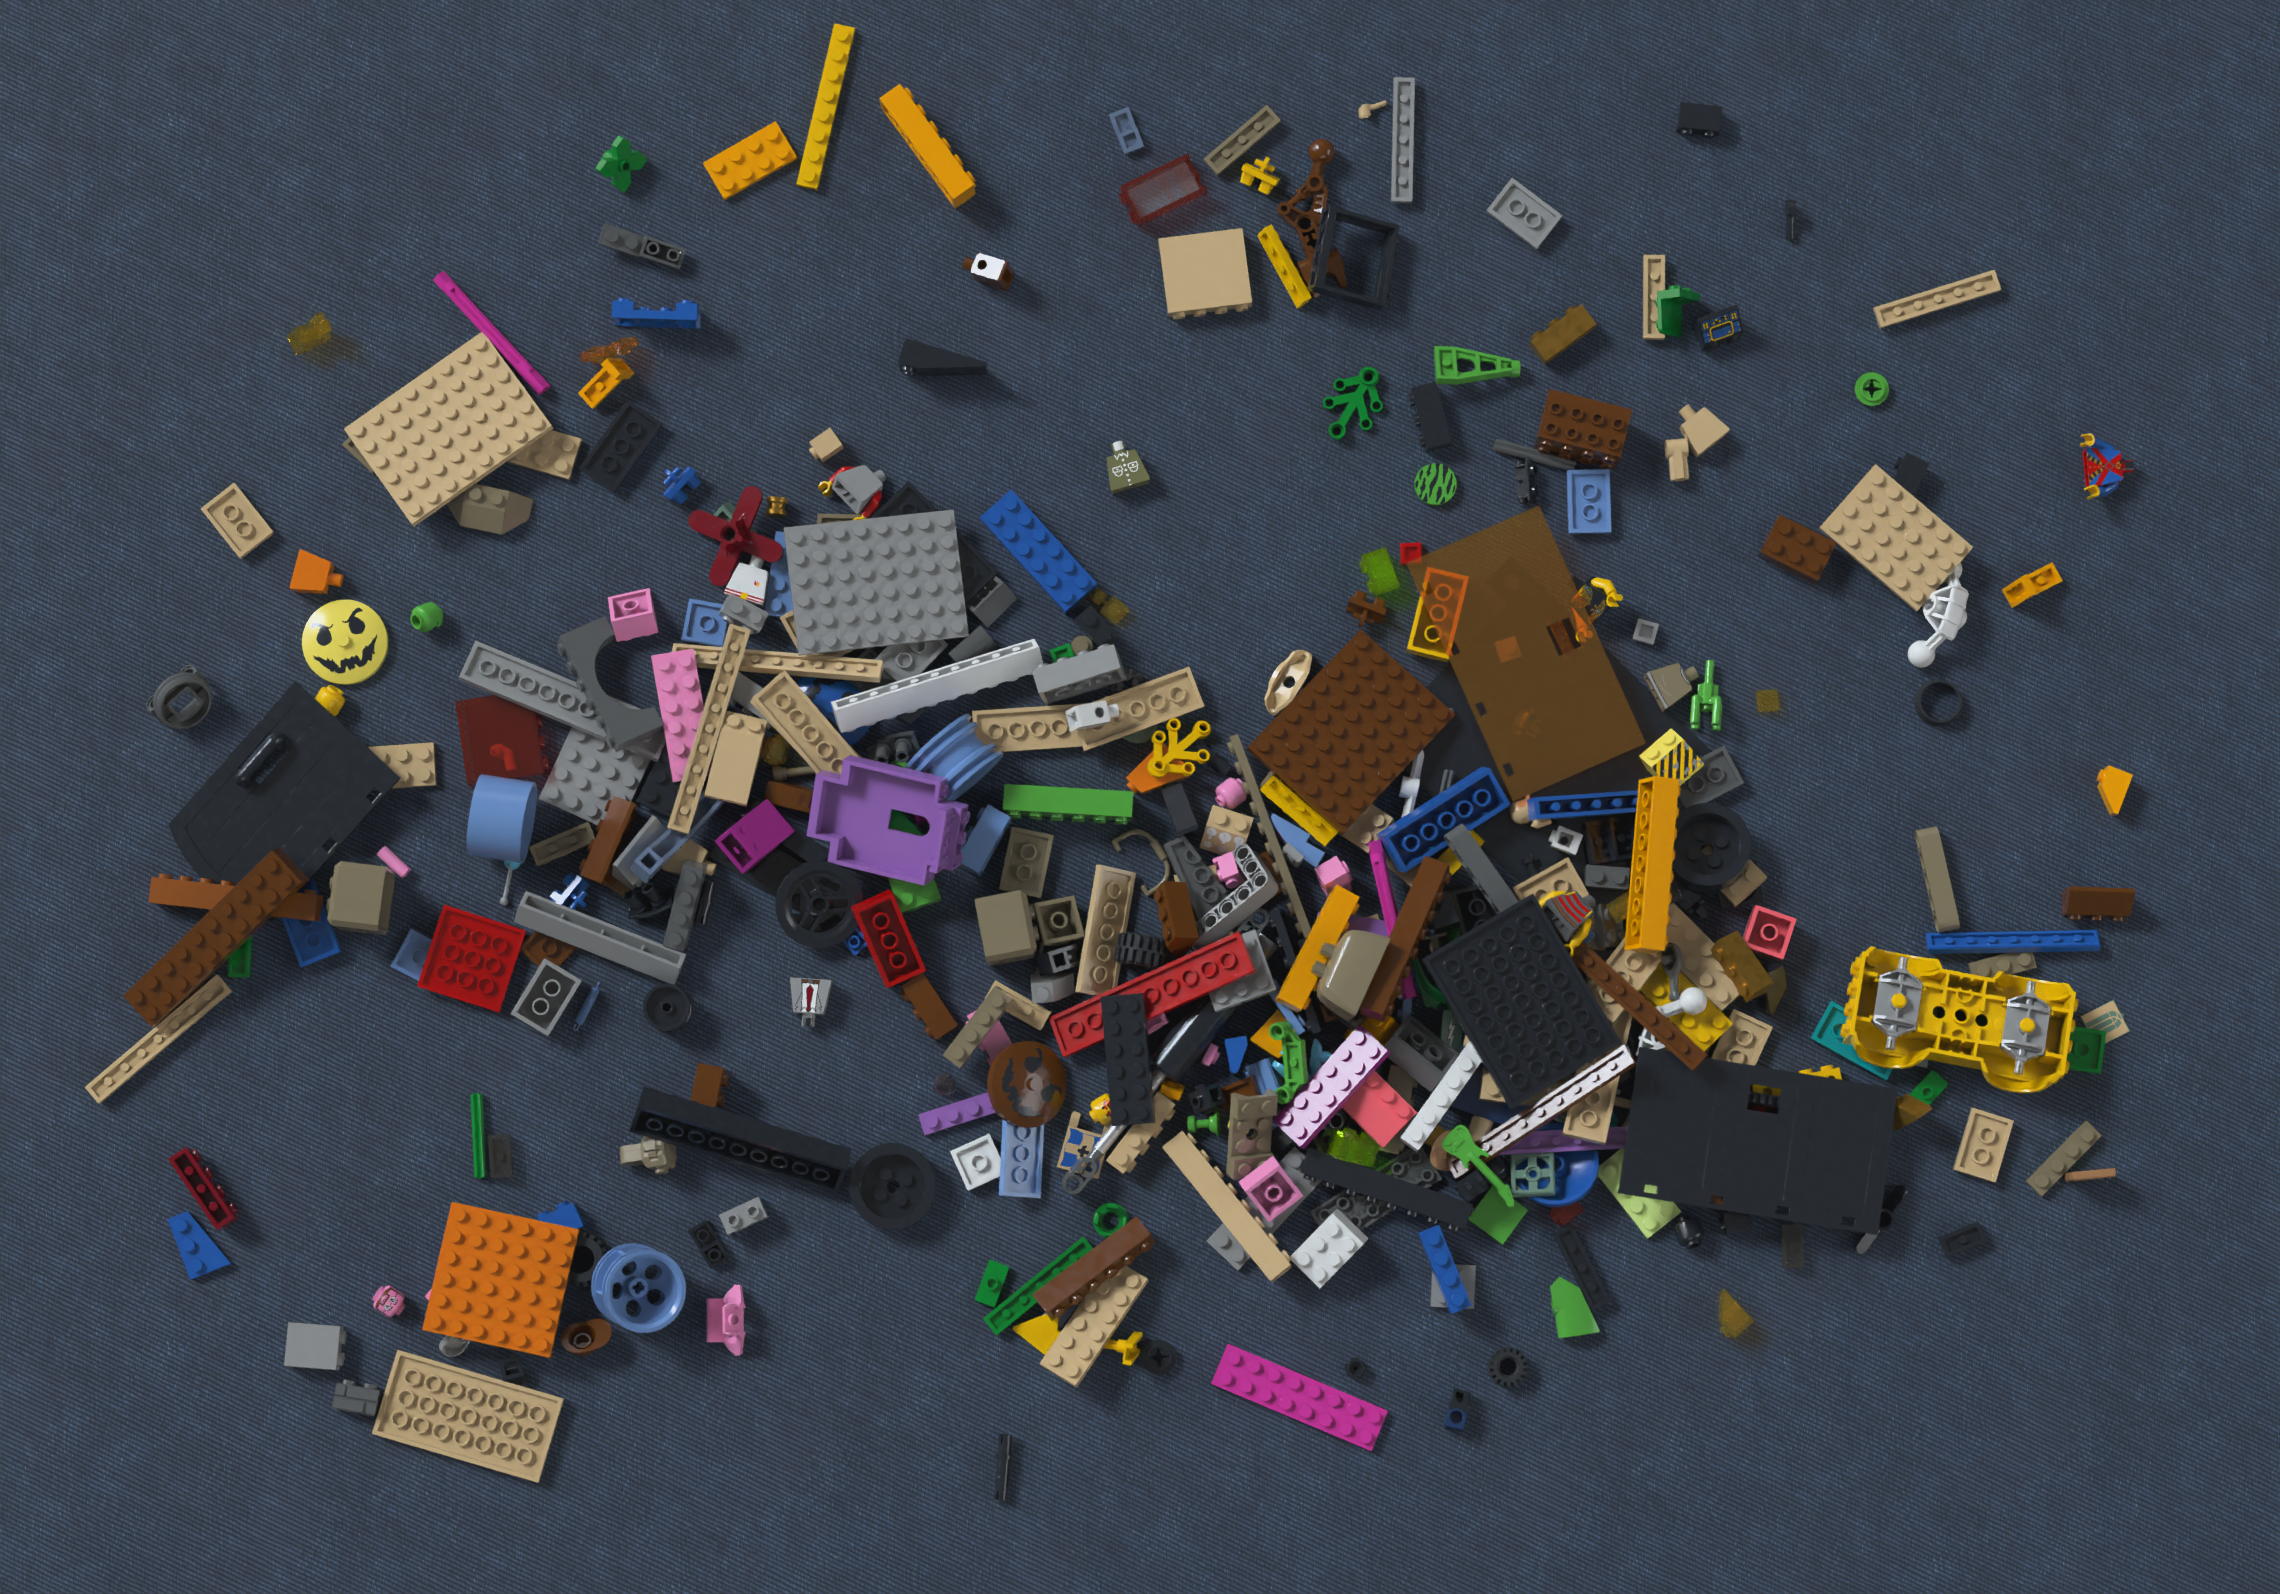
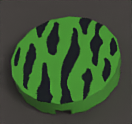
M1431 463L1424 466L1417 473L1414 489L1417 497L1423 503L1440 506L1447 503L1453 497L1456 491L1457 480L1454 473L1447 466L1440 463Z

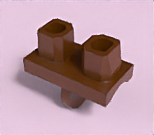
M1357 590L1354 596L1350 597L1346 611L1353 614L1352 618L1360 620L1359 627H1362L1364 622L1371 625L1373 622L1382 624L1387 610L1385 609L1386 601L1381 598H1375L1373 604L1365 602L1367 594Z

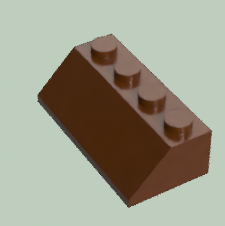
M616 796L612 800H608L604 810L607 812L604 820L600 819L596 831H598L597 837L592 839L587 850L590 851L588 858L583 859L579 870L582 871L580 874L582 877L607 886L612 874L613 864L620 856L640 809L639 806Z

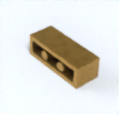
M1582 304L1578 307L1573 305L1565 311L1566 316L1560 320L1558 317L1548 324V329L1544 332L1539 330L1531 336L1532 340L1529 346L1544 365L1595 329L1596 322Z
M1738 931L1717 940L1710 951L1714 959L1722 966L1726 976L1731 979L1738 993L1743 996L1746 1002L1766 993L1774 983Z

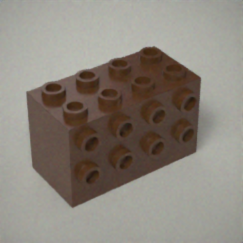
M1549 389L1534 449H1538V452L1544 454H1558L1563 459H1578L1580 463L1587 465L1591 463L1598 464L1603 469H1616L1622 455L1632 409Z

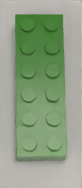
M1004 784L1003 813L1013 819H1020L1021 815H1027L1032 820H1042V816L1050 817L1052 821H1063V818H1071L1072 822H1085V819H1093V823L1105 824L1106 820H1112L1117 825H1127V821L1132 822L1133 791Z

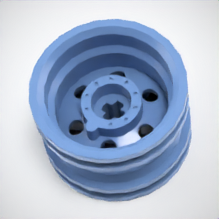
M969 714L962 715L940 731L907 764L908 769L947 778L946 785L949 786V790L944 799L955 801L974 786L1003 757L1001 751L995 752L996 745L994 743L985 745L976 736L975 730L978 728V724L976 722L970 723L971 716Z

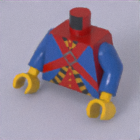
M2082 434L2081 437L2085 438V443H2080V446L2089 447L2082 451L2086 487L2084 490L2090 492V496L2086 498L2090 500L2095 497H2105L2118 488L2119 483L2123 481V473L2134 472L2133 460L2122 461L2119 450H2115L2114 446L2094 438L2093 434Z

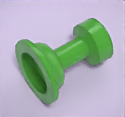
M1215 1111L1214 1114L1209 1116V1119L1196 1120L1195 1116H1188V1132L1196 1133L1197 1128H1209L1212 1133L1220 1136L1219 1111Z

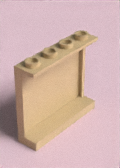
M1242 228L1158 239L1168 317L1183 319L1185 315L1194 314V317L1205 316L1206 312L1224 314L1230 309H1236L1237 312L1248 310V307H1252Z

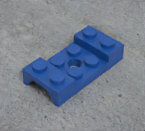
M618 298V301H612V318H615L616 326L700 329L701 311L698 304L692 300H682L681 303H676V311L665 307L660 308V311L651 310L650 307H639V310H637L634 301H631L629 298Z

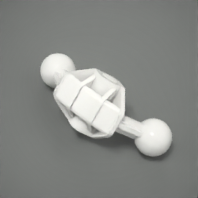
M1961 562L1943 581L1948 586L1934 591L1923 604L1925 618L1936 632L1927 641H1916L1909 647L1908 659L1916 667L1923 668L1929 666L1935 659V649L1945 639L1952 641L1956 637L1958 630L1966 622L1967 613L1965 609L1969 593L1967 589L1961 587L1959 577L1962 574Z
M1690 987L1682 992L1679 1000L1663 1006H1656V1008L1667 1018L1681 1012L1696 1015L1706 1008L1707 997L1701 989ZM1644 1027L1642 1035L1638 1038V1049L1643 1047L1658 1050L1666 1047Z

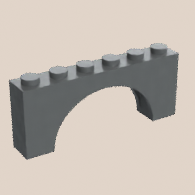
M604 616L560 635L556 648L560 656L565 657L569 673L571 675L574 674L578 690L581 693L584 692L587 698L586 704L590 711H594L598 727L600 729L603 728L605 731L607 744L609 747H613L615 752H618L661 733L664 724L655 707L647 709L624 707L609 698L599 685L595 673V659L606 645L613 642L615 635Z

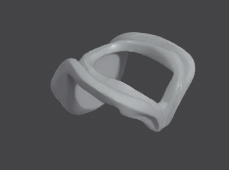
M447 1335L440 1341L439 1349L445 1356H458L464 1352L471 1340Z

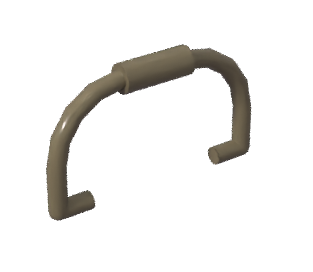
M1132 829L1112 840V844L1117 852L1122 849L1118 844L1120 841L1131 835H1142L1151 842L1150 845L1165 865V875L1158 885L1150 890L1147 889L1145 884L1140 887L1145 896L1149 897L1155 893V890L1163 881H1168L1170 877V863L1168 855L1157 839L1148 832Z

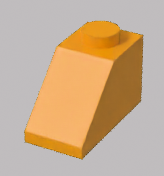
M2109 765L2104 770H2100L2097 781H2099L2097 788L2109 814L2114 817L2119 813L2133 775Z

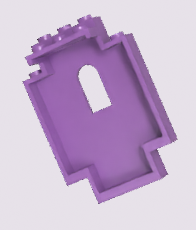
M850 755L843 759L841 774L825 770L816 774L807 836L830 841L829 862L915 884L926 885L934 879L935 873L943 869L952 871L961 865L963 860L961 848L966 841L967 835L964 832L965 824L968 823L970 812L968 811L969 804L944 799L949 790V786L946 785L947 778ZM892 809L925 817L930 824L928 834L919 836L890 829Z

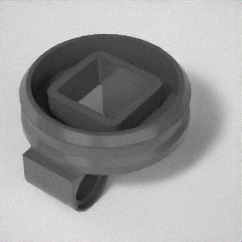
M193 665L185 666L180 673L168 677L159 685L155 694L148 699L146 707L162 724L170 728L185 729L199 723L210 710L212 694L208 687L209 682ZM188 690L195 699L180 712H177L171 703Z

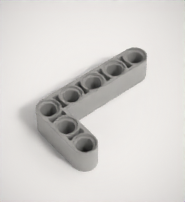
M1247 844L1239 845L1233 855L1248 880L1195 922L1199 936L1193 945L1196 950L1223 938L1271 899L1278 891V884L1265 863Z

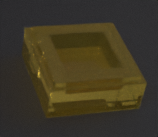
M1778 689L1755 692L1757 713L1780 710Z

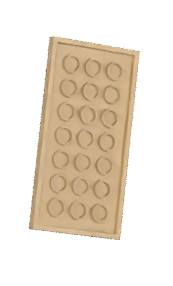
M397 1350L372 1434L539 1483L564 1398Z

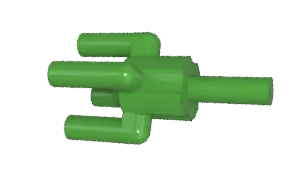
M1706 660L1704 683L1698 684L1697 694L1692 696L1691 730H1699L1700 712L1703 711L1712 712V731H1721L1722 698L1718 696L1719 686L1713 684V660Z

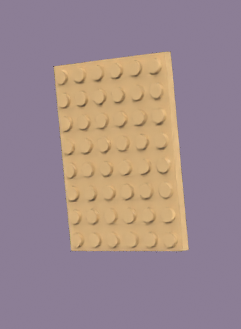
M483 332L476 335L344 428L413 527L553 429L547 418Z

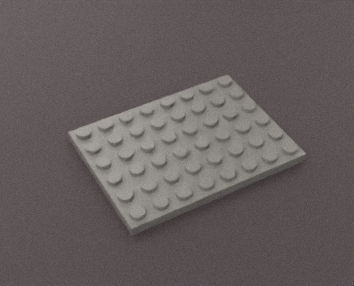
M954 510L784 528L798 656L965 638L969 636Z

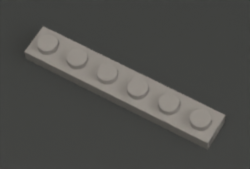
M1394 77L1391 203L1412 204L1415 78Z

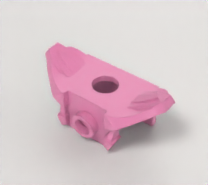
M734 1285L723 1299H707V1342H723L735 1356H740L743 1353L742 1349L746 1333L744 1332V1308L746 1307L741 1285Z

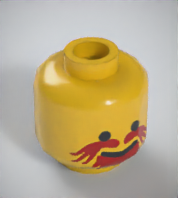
M1103 1094L1091 1102L1092 1110L1089 1114L1095 1123L1099 1121L1102 1125H1107L1111 1122L1109 1094Z

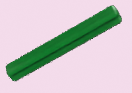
M474 1093L470 1096L474 1177L476 1179H483L487 1176L483 1095L481 1093Z

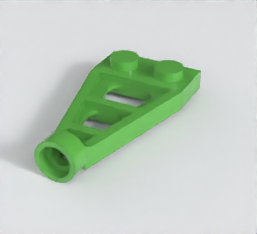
M1434 347L1436 384L1457 385L1500 377L1519 378L1520 361L1511 360L1459 347ZM1457 360L1472 361L1475 369L1470 372H1459L1457 370ZM1480 362L1495 364L1496 370L1481 371Z

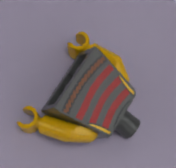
M1574 890L1570 892L1552 891L1538 902L1550 923L1566 942L1571 941L1564 946L1571 949L1569 955L1573 957L1574 947H1578L1590 931L1592 925L1591 917L1594 913L1592 908L1596 905V902L1591 895L1582 898Z

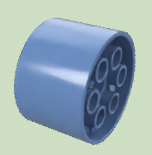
M484 774L479 776L474 789L468 820V855L518 863L525 861L535 821L537 785L535 782Z

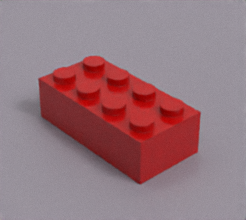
M890 890L850 907L886 988L926 971L895 897Z

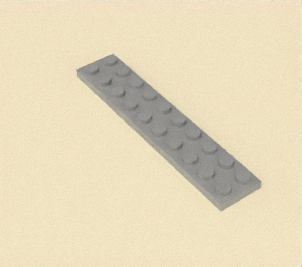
M475 641L458 680L606 741L605 731L603 728L600 729L595 720L596 715L593 710H589L586 704L587 698L584 692L581 693L578 690L576 682ZM608 696L619 705L631 709H639L635 706H632L623 701ZM662 729L661 733L625 749L658 762L666 743L664 729Z

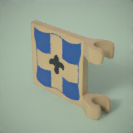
M1074 1111L1070 1118L1057 1167L1070 1170L1080 1157L1088 1155L1112 1123L1104 1125L1102 1135L1079 1129L1077 1126L1081 1114ZM1105 1154L1096 1164L1097 1170L1093 1178H1099ZM1082 1163L1083 1170L1081 1173L1084 1170H1090L1089 1163Z

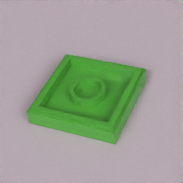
M1492 1185L1468 1220L1503 1245L1528 1209L1515 1201L1514 1206H1507L1504 1198L1498 1193L1499 1190Z

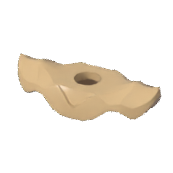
M1305 650L1293 651L1276 668L1271 676L1264 700L1266 708L1272 716H1276L1283 711L1303 687L1312 663V654ZM1289 677L1295 679V685L1292 688L1284 686L1285 680Z

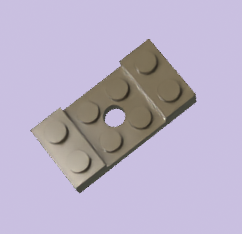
M1267 1089L1264 1095L1248 1097L1237 1093L1231 1094L1226 1173L1233 1180L1243 1179L1274 1156L1270 1152L1272 1119L1273 1116L1277 1115L1278 1095L1271 1089ZM1254 1128L1253 1135L1246 1137V1133Z

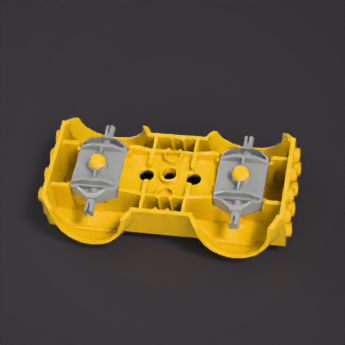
M1872 946L1865 952L1862 951L1860 956L1855 958V962H1852L1850 974L1853 975V978L1847 988V995H1850V998L1844 1008V1016H1847L1845 1024H1842L1840 1036L1844 1037L1843 1044L1852 1045L1857 1055L1863 1061L1882 1068L1904 1069L1913 1067L1927 1059L1979 1069L1982 1071L1986 1081L1992 1086L2014 1093L2040 1092L2052 1084H2056L2063 1078L2064 1074L2068 1073L2069 1061H2066L2067 1053H2070L2072 1049V1041L2069 1040L2070 1032L2073 1033L2075 1028V1020L2072 1019L2073 1011L2076 1012L2078 1007V999H2075L2076 992L2073 991L2069 984L2031 979L2007 974L2002 971H1998L1993 978L1942 969L1938 959L1905 955L1877 949ZM1939 1006L1945 1010L1943 1018H1936L1933 1015L1935 1007ZM1963 1011L1966 1014V1020H1957L1955 1012ZM1976 1016H1986L1988 1020L1987 1025L1983 1027L1978 1026L1975 1021Z

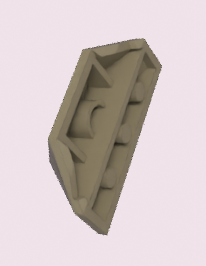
M474 484L447 503V506L460 526L503 535L529 520L533 499L510 491Z

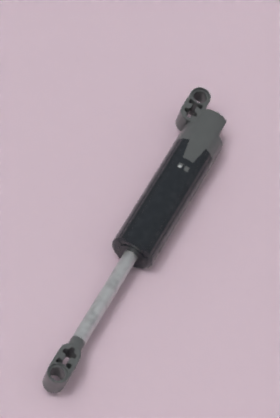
M1258 908L1235 928L1234 933L1241 932V930L1247 931L1250 927L1246 925L1247 922L1255 927L1266 960L1268 961L1278 946L1260 933L1267 925L1269 915L1266 910ZM1256 912H1260L1263 916V920L1259 924L1253 921V915ZM1209 994L1193 1000L1150 1054V1063L1156 1068L1152 1073L1153 1093L1166 1077L1175 1083H1179L1242 1004L1216 1013ZM1111 1125L1088 1155L1080 1157L1062 1179V1187L1066 1192L1077 1194L1085 1187L1095 1174L1098 1161L1127 1125ZM1082 1163H1089L1090 1170H1084L1081 1173L1083 1170ZM1075 1171L1084 1176L1083 1180L1074 1174ZM1076 1178L1078 1182L1077 1187L1072 1190L1067 1187L1068 1180Z

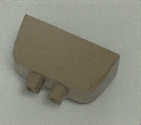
M1350 930L1340 938L1336 945L1324 943L1319 954L1329 958L1326 965L1315 961L1311 969V973L1320 978L1317 987V997L1327 1008L1347 1021L1355 1017L1390 938L1371 932Z

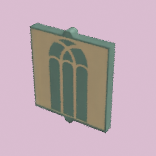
M2114 1000L2080 1016L2086 1028L2106 1031L2105 1044L2130 1031L2123 1019L2124 1014L2120 1013Z

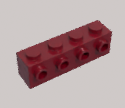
M185 1147L168 1160L214 1228L222 1231L239 1219L236 1215L238 1210L232 1202L228 1203L225 1199L226 1192L222 1186L214 1183L212 1171L207 1166L204 1168L200 1160L202 1157L195 1148L192 1150L189 1147Z

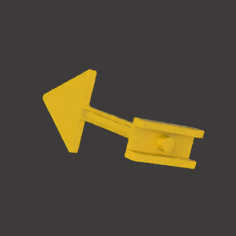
M1047 1314L1013 1327L1016 1333L1044 1355H1046L1061 1333L1058 1330L1059 1318L1051 1321ZM1134 1331L1128 1340L1119 1339L1116 1341L1109 1339L1104 1348L1124 1353L1123 1364L1132 1365L1141 1353V1349L1137 1348V1343L1142 1338L1143 1332Z

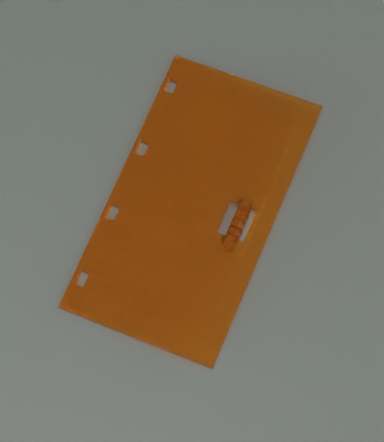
M1539 506L1406 563L1513 802L1646 744ZM1427 581L1433 591L1426 595L1421 584ZM1568 617L1581 644V647L1574 649L1562 623V620ZM1550 626L1563 654L1561 656L1558 655L1546 627ZM1452 642L1456 643L1460 652L1455 656L1449 647V644ZM1481 702L1487 712L1482 717L1475 705ZM1507 763H1510L1514 772L1509 777L1503 767Z

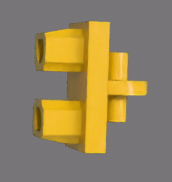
M1266 156L1264 161L1256 158L1254 162L1255 165L1261 167L1260 169L1248 163L1243 164L1240 182L1251 186L1254 178L1257 177L1262 180L1258 190L1268 195L1273 187L1278 185L1280 178L1265 172L1267 170L1273 173L1275 170L1274 166L1269 165L1270 158Z

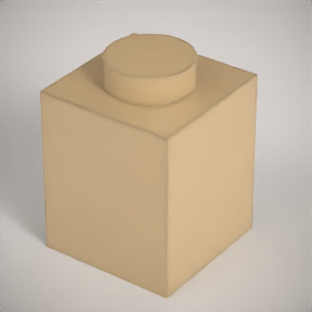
M831 428L809 442L812 447L809 449L815 460L819 458L822 463L843 449V445Z

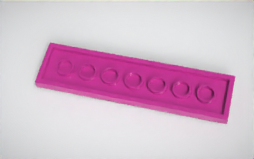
M1230 1344L1226 1346L1211 1383L1370 1451L1373 1449L1388 1412L1385 1409Z

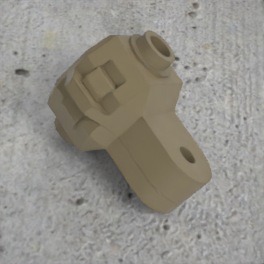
M644 1136L641 1143L620 1147L622 1166L645 1164L647 1168L655 1170V1174L658 1175L667 1174L668 1169L675 1167L677 1159L676 1145Z

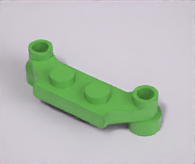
M1288 1021L1274 1023L1269 1028V1034L1274 1040H1282L1285 1084L1275 1090V1093L1278 1095V1103L1280 1104L1290 1102L1301 1086L1308 1082L1305 1040L1299 1038L1293 1030L1292 1024Z

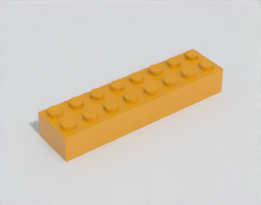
M1652 776L1639 780L1624 951L1647 954L1665 951L1668 943L1666 929L1670 921L1668 905L1672 899L1670 883L1673 881L1672 862L1675 859L1673 847L1674 840L1677 837L1675 824L1679 815L1677 800L1681 792L1679 779Z

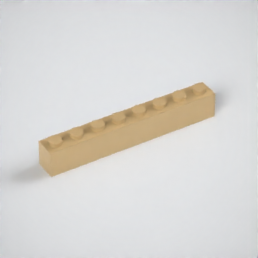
M1181 1131L1162 1148L1271 1283H1273L1292 1267L1289 1263L1292 1260L1285 1250L1279 1251L1275 1246L1278 1244V1241L1271 1233L1266 1235L1262 1230L1265 1225L1257 1216L1253 1219L1249 1214L1251 1208L1244 1200L1239 1201L1235 1195L1238 1192L1231 1183L1226 1185L1221 1178L1224 1175L1218 1167L1212 1168L1208 1161L1211 1159L1203 1149L1199 1152L1194 1146L1197 1142L1190 1133L1185 1135Z

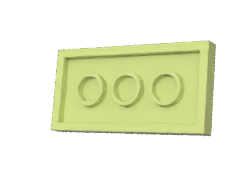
M1623 1148L1599 1166L1598 1177L1648 1239L1680 1214L1681 1211L1674 1202L1618 1194L1624 1154ZM1645 1185L1643 1192L1657 1194V1186Z

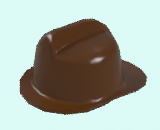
M591 1319L567 1326L561 1333L560 1341L567 1351L578 1356H586L609 1342L612 1336V1329L606 1320Z

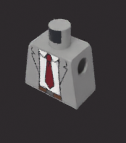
M790 977L793 1012L802 1014L801 1026L814 1027L815 1015H825L832 981Z

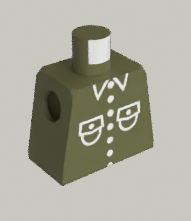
M1123 441L1111 444L1114 455L1107 457L1111 495L1149 484V475L1136 450L1126 451Z

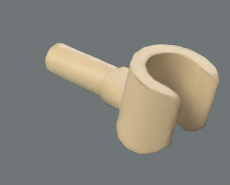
M1386 101L1371 105L1363 104L1358 110L1359 118L1371 117L1370 110L1386 106Z

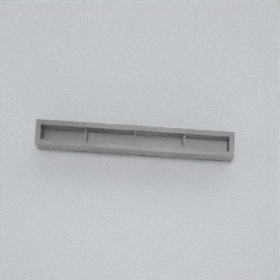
M528 891L525 892L518 906L514 920L515 923L675 985L686 957L685 953L662 946V944Z

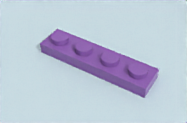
M987 1092L918 1114L924 1135H928L996 1113L990 1102Z

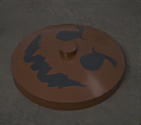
M1022 1041L1010 1044L998 1053L989 1069L987 1089L990 1102L996 1113L1013 1126L1032 1128L1049 1122L1059 1112L1066 1095L1067 1082L1064 1067L1057 1055L1041 1043Z

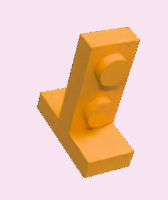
M606 358L601 364L603 368L578 392L592 409L596 408L623 379H629L634 374L633 370L622 358Z
M2052 562L2030 574L2020 577L2003 588L2002 591L2011 608L2025 600L2059 584L2063 580Z

